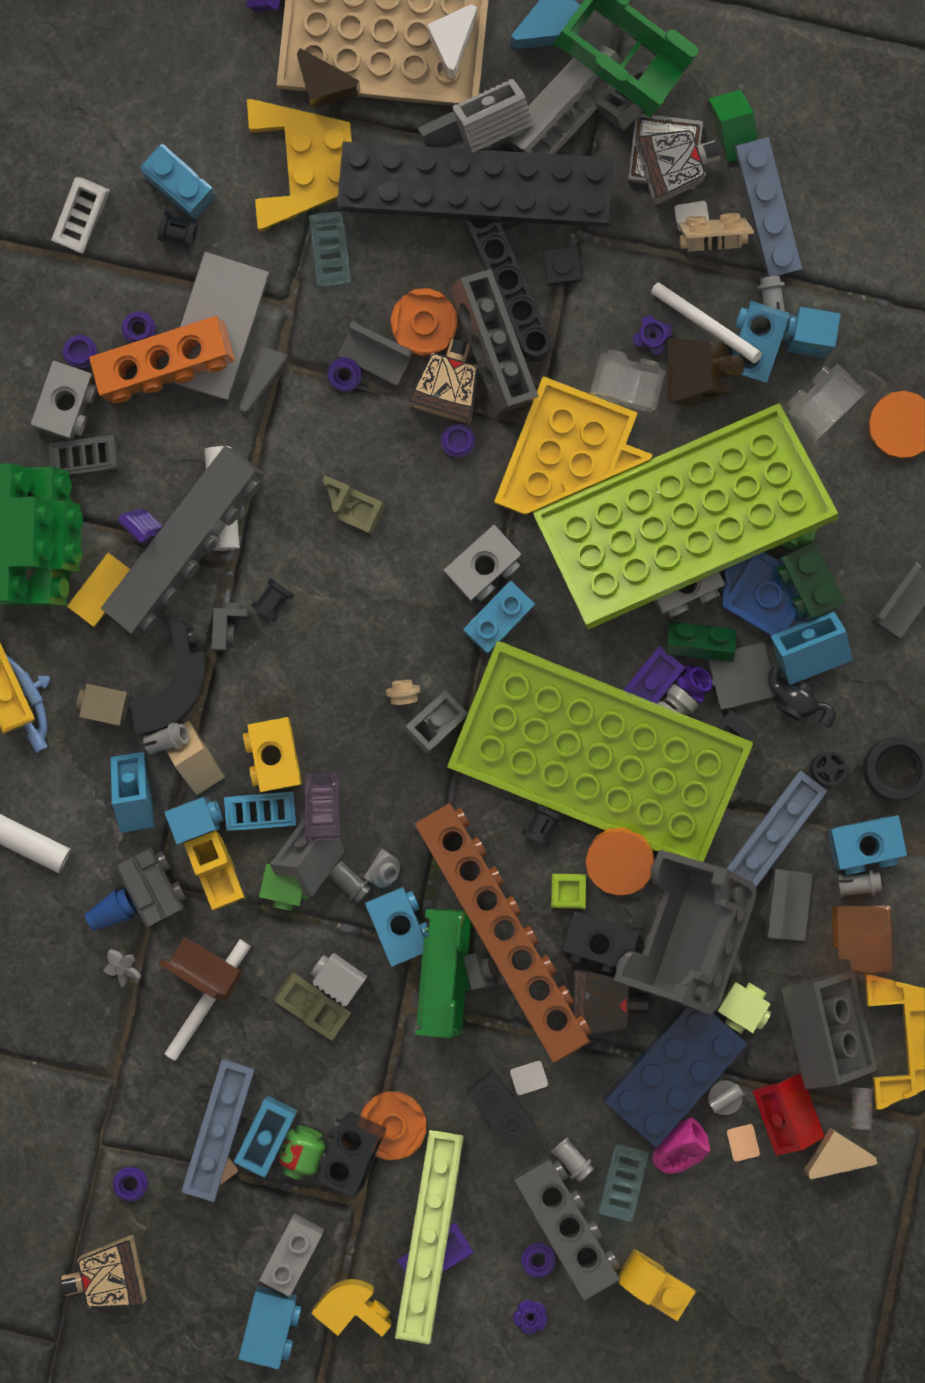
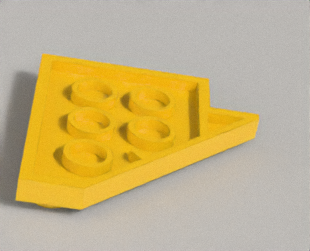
M543 376L537 390L538 397L533 400L494 504L526 516L537 509L651 460L653 454L626 444L638 412Z

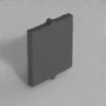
M764 642L736 648L734 662L707 659L712 677V686H714L720 710L776 697L768 684V674L772 666H770Z

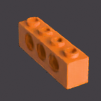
M217 316L89 357L99 396L109 402L112 401L114 404L126 402L132 398V394L142 391L144 393L160 391L163 389V384L191 381L195 378L194 374L222 371L227 368L226 364L235 362L226 324ZM201 345L199 356L195 359H189L191 348ZM169 355L168 365L158 370L157 364L162 356ZM137 365V374L134 378L127 380V370L131 366Z

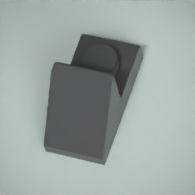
M444 690L407 724L403 730L428 754L464 720L468 713Z

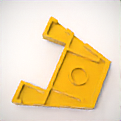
M247 99L250 133L285 130L290 196L255 199L258 231H266L273 225L285 220L287 222L298 217L301 213L338 200L343 142H352L350 122L254 99Z
M867 974L864 975L867 1006L903 1005L908 1074L873 1077L875 1108L884 1109L890 1106V1104L910 1098L925 1090V988Z

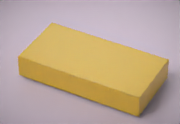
M107 553L67 607L96 628L106 614L101 607L130 569Z

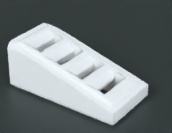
M75 177L51 241L83 254L110 190L84 178ZM83 190L97 196L95 202L80 196L81 191ZM76 203L92 209L90 215L75 209ZM70 216L87 222L85 228L70 222ZM65 228L81 234L80 241L63 234Z

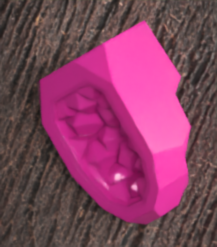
M693 1117L680 1121L659 1146L655 1147L652 1156L654 1166L663 1173L668 1174L683 1172L702 1161L711 1151L708 1135L702 1125Z

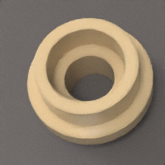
M412 680L392 682V687L386 690V696L390 697L391 704L393 705L414 703L418 701L417 693L420 692V686L413 685Z

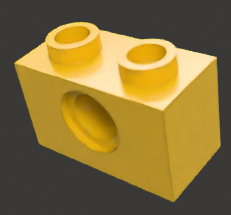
M285 717L247 725L249 732L243 733L246 752H253L255 766L249 767L253 787L259 786L260 792L263 793L302 785L290 718ZM269 746H276L281 752L280 761L275 765H267L263 761V751Z

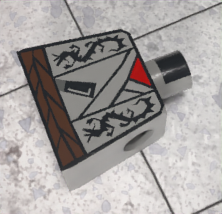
M692 130L642 135L637 137L635 144L654 206L702 183L706 176L703 165L720 160L715 140L697 145Z

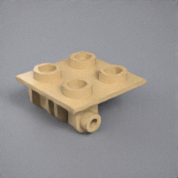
M737 213L722 214L720 219L707 220L706 216H689L686 218V222H678V226L683 234L680 235V249H687V252L705 250L704 237H706L707 250H711L712 237L715 236L718 250L722 249V236H724V249L742 248V245L748 244V234H754V230L745 218H740V214Z

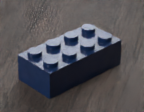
M682 1006L602 1098L608 1106L657 1148L744 1049L747 1043L713 1013L706 1014Z

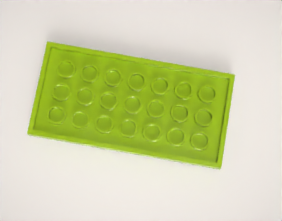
M780 403L532 512L587 630L838 520V512Z
M497 640L447 767L603 830L618 827L630 829V831L644 836L652 849L658 852L663 850L704 862L753 746V742Z

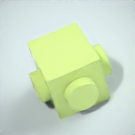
M733 980L724 992L721 1002L716 1011L727 1017L724 1023L740 1034L743 1033L744 1029L752 1033L756 1027L761 1030L771 1015V1012L767 1010L770 1003L763 999L767 993L751 983H748L745 988Z

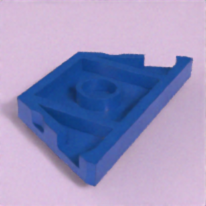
M763 552L724 569L723 581L725 586L722 589L721 607L771 637V635L807 622L805 616H798L791 602V599L795 596L790 586H784L777 575L776 568L779 567L777 559Z

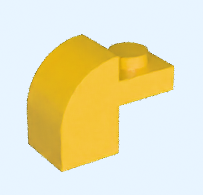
M216 830L184 843L194 872L201 880L213 911L245 899L234 870L233 861L222 837Z
M633 1249L618 1273L620 1279L618 1283L641 1301L648 1305L651 1304L676 1321L679 1320L696 1292L695 1289L666 1272L662 1265L636 1249Z
M357 1279L343 1280L331 1286L315 1304L311 1313L337 1336L355 1315L380 1336L387 1332L392 1322L388 1317L390 1311L377 1300H374L373 1303L368 1300L374 1292V1286Z

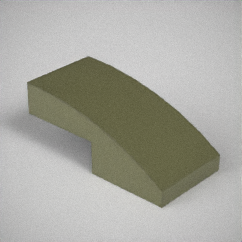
M293 971L273 998L274 1002L302 1019L305 1024L331 1041L351 1014L344 1006Z

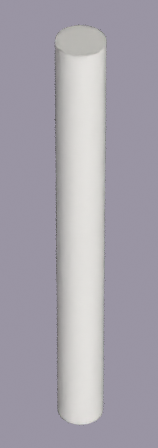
M661 283L654 285L651 291L654 296L752 363H756L762 355L760 350Z
M239 939L226 961L238 967L251 946ZM205 993L202 995L164 1053L166 1056L174 1061L177 1060L216 999Z

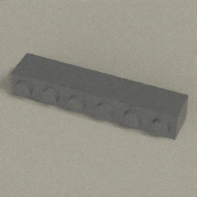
M224 446L101 609L131 634L143 635L150 632L159 620L157 615L163 607L169 606L177 598L179 586L185 579H190L197 572L200 566L198 562L205 552L209 553L217 546L220 541V536L218 535L226 525L230 526L241 513L239 508L247 498H252L259 491L262 485L260 481L265 474L237 451Z

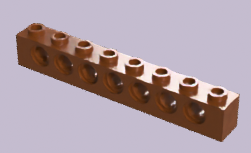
M449 803L416 822V828L553 1063L556 1064L590 1044L587 1036L592 1033L591 1029L582 1015L575 1018L569 1007L575 1003L565 985L558 988L551 977L557 971L547 955L540 958L534 946L540 942L530 925L523 928L517 918L518 915L522 914L513 896L506 899L499 887L505 883L496 867L488 869L482 857L486 856L487 852L479 838L476 837L471 840L465 830L466 827L470 826V823L462 809L458 808L454 811ZM456 834L463 839L461 848L453 852L446 850L444 847L446 838ZM471 863L478 865L480 874L475 880L466 881L462 878L461 871L465 865ZM485 893H492L497 897L496 906L489 911L480 909L478 905L479 898ZM503 922H508L515 928L514 935L509 940L498 939L496 937L497 926ZM519 952H527L532 957V964L526 970H517L513 966V958ZM540 981L545 982L550 988L548 997L540 1001L533 999L530 995L532 985ZM556 1011L563 1012L567 1016L566 1026L559 1031L552 1030L548 1026V1017Z

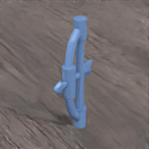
M7 656L24 696L26 695V698L31 706L35 708L39 730H35L32 723L25 725L24 728L28 733L26 736L36 753H39L46 749L48 745L45 742L47 717L43 698L37 688L41 686L46 688L50 682V677L38 676V681L33 683L28 672H25L11 657Z

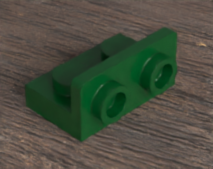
M816 542L777 560L779 567L776 568L777 575L784 586H790L795 596L791 599V602L799 617L805 616L806 620L809 621L846 603Z

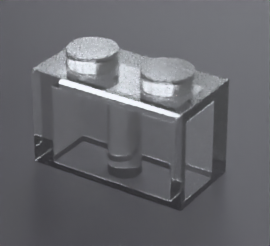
M838 363L831 370L825 366L812 379L816 385L809 392L805 393L801 389L787 403L791 407L786 414L787 418L813 444L866 393Z

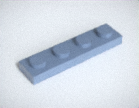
M769 137L735 146L734 149L767 277L780 276L801 270L802 266Z
M801 770L798 771L725 869L753 882L756 887L827 793V790Z
M226 1059L221 1060L183 1184L182 1193L215 1202L255 1068Z

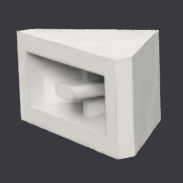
M466 6L427 24L428 36L449 78L454 79L477 19V6Z

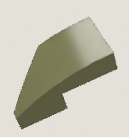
M325 475L323 482L327 487L332 502L331 506L338 519L372 535L386 504Z

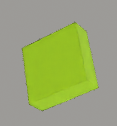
M552 874L551 908L585 909L586 874Z

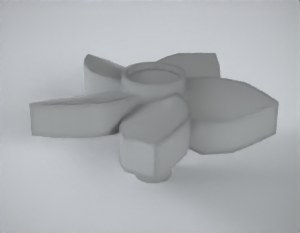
M110 949L108 951L109 964L103 971L111 976L117 974L121 987L128 982L129 977L135 980H139L142 977L136 969L130 967L135 961L133 954L123 957L116 950Z

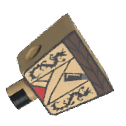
M451 339L446 356L437 353L430 355L409 397V407L471 424L478 366L466 362L470 344Z
M134 1235L124 1237L81 1255L77 1260L79 1272L62 1275L61 1278L65 1296L84 1292L87 1308L140 1306L147 1299Z

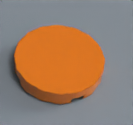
M429 288L415 289L407 293L395 304L391 315L392 334L397 344L411 350L413 355L419 357L430 356L432 353L438 354L444 351L449 346L451 339H454L458 328L457 312L454 306L441 292Z
M900 391L892 392L878 401L871 410L868 420V431L870 439L880 449V452L888 457L907 459L913 458L925 450V399L915 393Z
M623 827L607 829L597 835L589 846L586 858L588 875L593 883L606 893L615 895L632 894L643 888L651 878V866L655 861L653 849L644 836L630 831V829Z
M386 1091L374 1096L364 1106L360 1115L387 1128L376 1155L384 1160L401 1159L412 1155L421 1146L426 1134V1117L421 1105L412 1096L400 1091Z

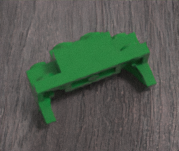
M12 463L0 464V606L51 607L67 605V596L69 594L68 580L73 572H79V563L82 559L81 527L83 524L81 504L73 503L69 497L72 489L69 471L56 467L28 468ZM28 491H30L35 497H28ZM26 570H36L27 580Z

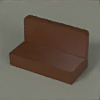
M187 937L183 938L171 961L162 959L159 963L161 967L205 994L222 1001L228 1000L244 972Z

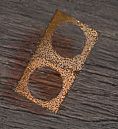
M832 906L833 945L838 947L839 958L841 960L849 959L851 970L860 972V974L893 972L891 906Z

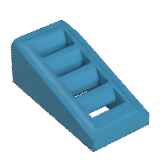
M294 792L224 797L227 831L296 825ZM284 799V820H279L277 800ZM270 800L271 821H265L263 801ZM250 802H256L257 822H251ZM236 803H242L244 823H237Z

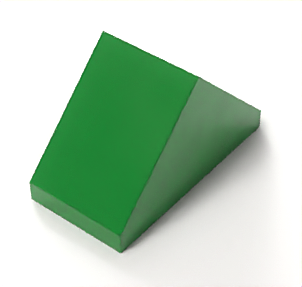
M741 89L708 99L727 164L738 161L734 149L735 146L758 140L754 112Z

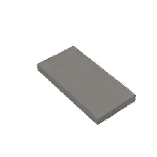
M204 252L180 327L217 316L226 324L235 362L226 364L227 368L219 372L208 373L204 371L194 374L195 378L191 381L184 383H175L173 381L170 383L229 401L270 275L268 271ZM201 345L191 348L189 359H195L199 356Z

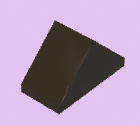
M299 48L297 58L311 108L359 94L361 89L358 79Z

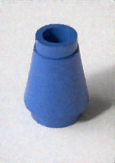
M126 888L122 890L115 889L91 908L90 911L86 912L85 918L90 928L96 931L99 928L130 920L138 910Z

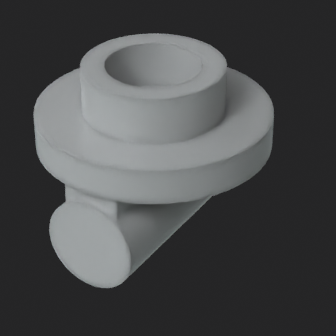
M381 849L364 875V878L377 887H387L397 879L400 863L393 855Z
M722 1080L716 1082L710 1088L708 1103L715 1114L730 1115L740 1108L742 1097L745 1095L738 1084Z

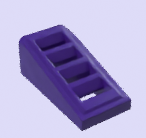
M145 509L122 513L118 517V522L145 548L148 547L163 527Z

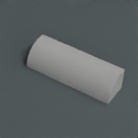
M592 38L589 40L588 43L599 52L606 54L619 65L622 63L616 51ZM573 58L528 106L533 125L524 129L520 135L507 137L503 140L514 152L555 154L597 109L595 101L610 90L612 86Z

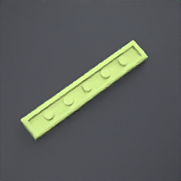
M429 1130L397 1323L396 1339L431 1344L464 1142L463 1135Z

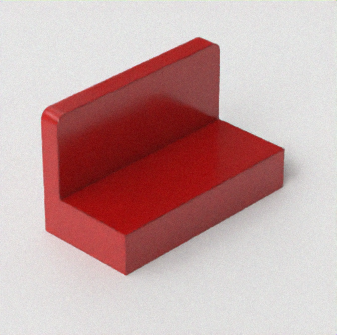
M801 1073L795 1074L782 1082L762 1086L752 1091L776 1156L801 1151L824 1138L821 1124L808 1089L804 1087Z

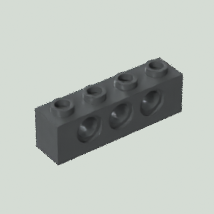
M488 269L460 278L449 290L495 415L526 406L537 398L538 394L492 270Z
M548 1155L513 1176L515 1183L584 1301L620 1280L616 1270L621 1268L618 1260L611 1249L607 1252L603 1250L599 1240L604 1237L594 1220L587 1222L581 1211L586 1206L577 1190L570 1193L564 1180L568 1179L569 1176L559 1160L553 1163ZM554 1187L561 1191V1199L557 1203L547 1204L543 1201L542 1194L547 1188ZM568 1217L576 1219L579 1222L578 1229L572 1234L563 1233L559 1228L563 1219ZM586 1247L592 1248L596 1252L595 1259L589 1264H583L577 1259L578 1252Z

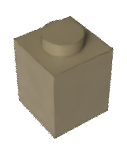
M86 684V689L79 691L76 710H81L79 716L81 718L124 727L131 694Z

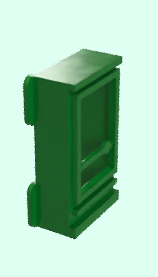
M584 0L560 32L553 45L556 48L558 46L635 103L651 119L681 75L697 56V46L676 30L671 29L667 33L631 7L629 5L630 0ZM595 10L637 41L620 65L577 35ZM640 45L653 53L655 58L640 79L636 80L624 68Z
M426 909L425 918H430V924L425 927V932H429V936L424 937L417 1014V1026H421V1028L415 1030V1035L453 1039V1037L463 1034L466 991L470 992L471 990L463 957L470 955L472 922L463 910Z

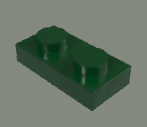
M669 621L666 654L734 662L736 629Z

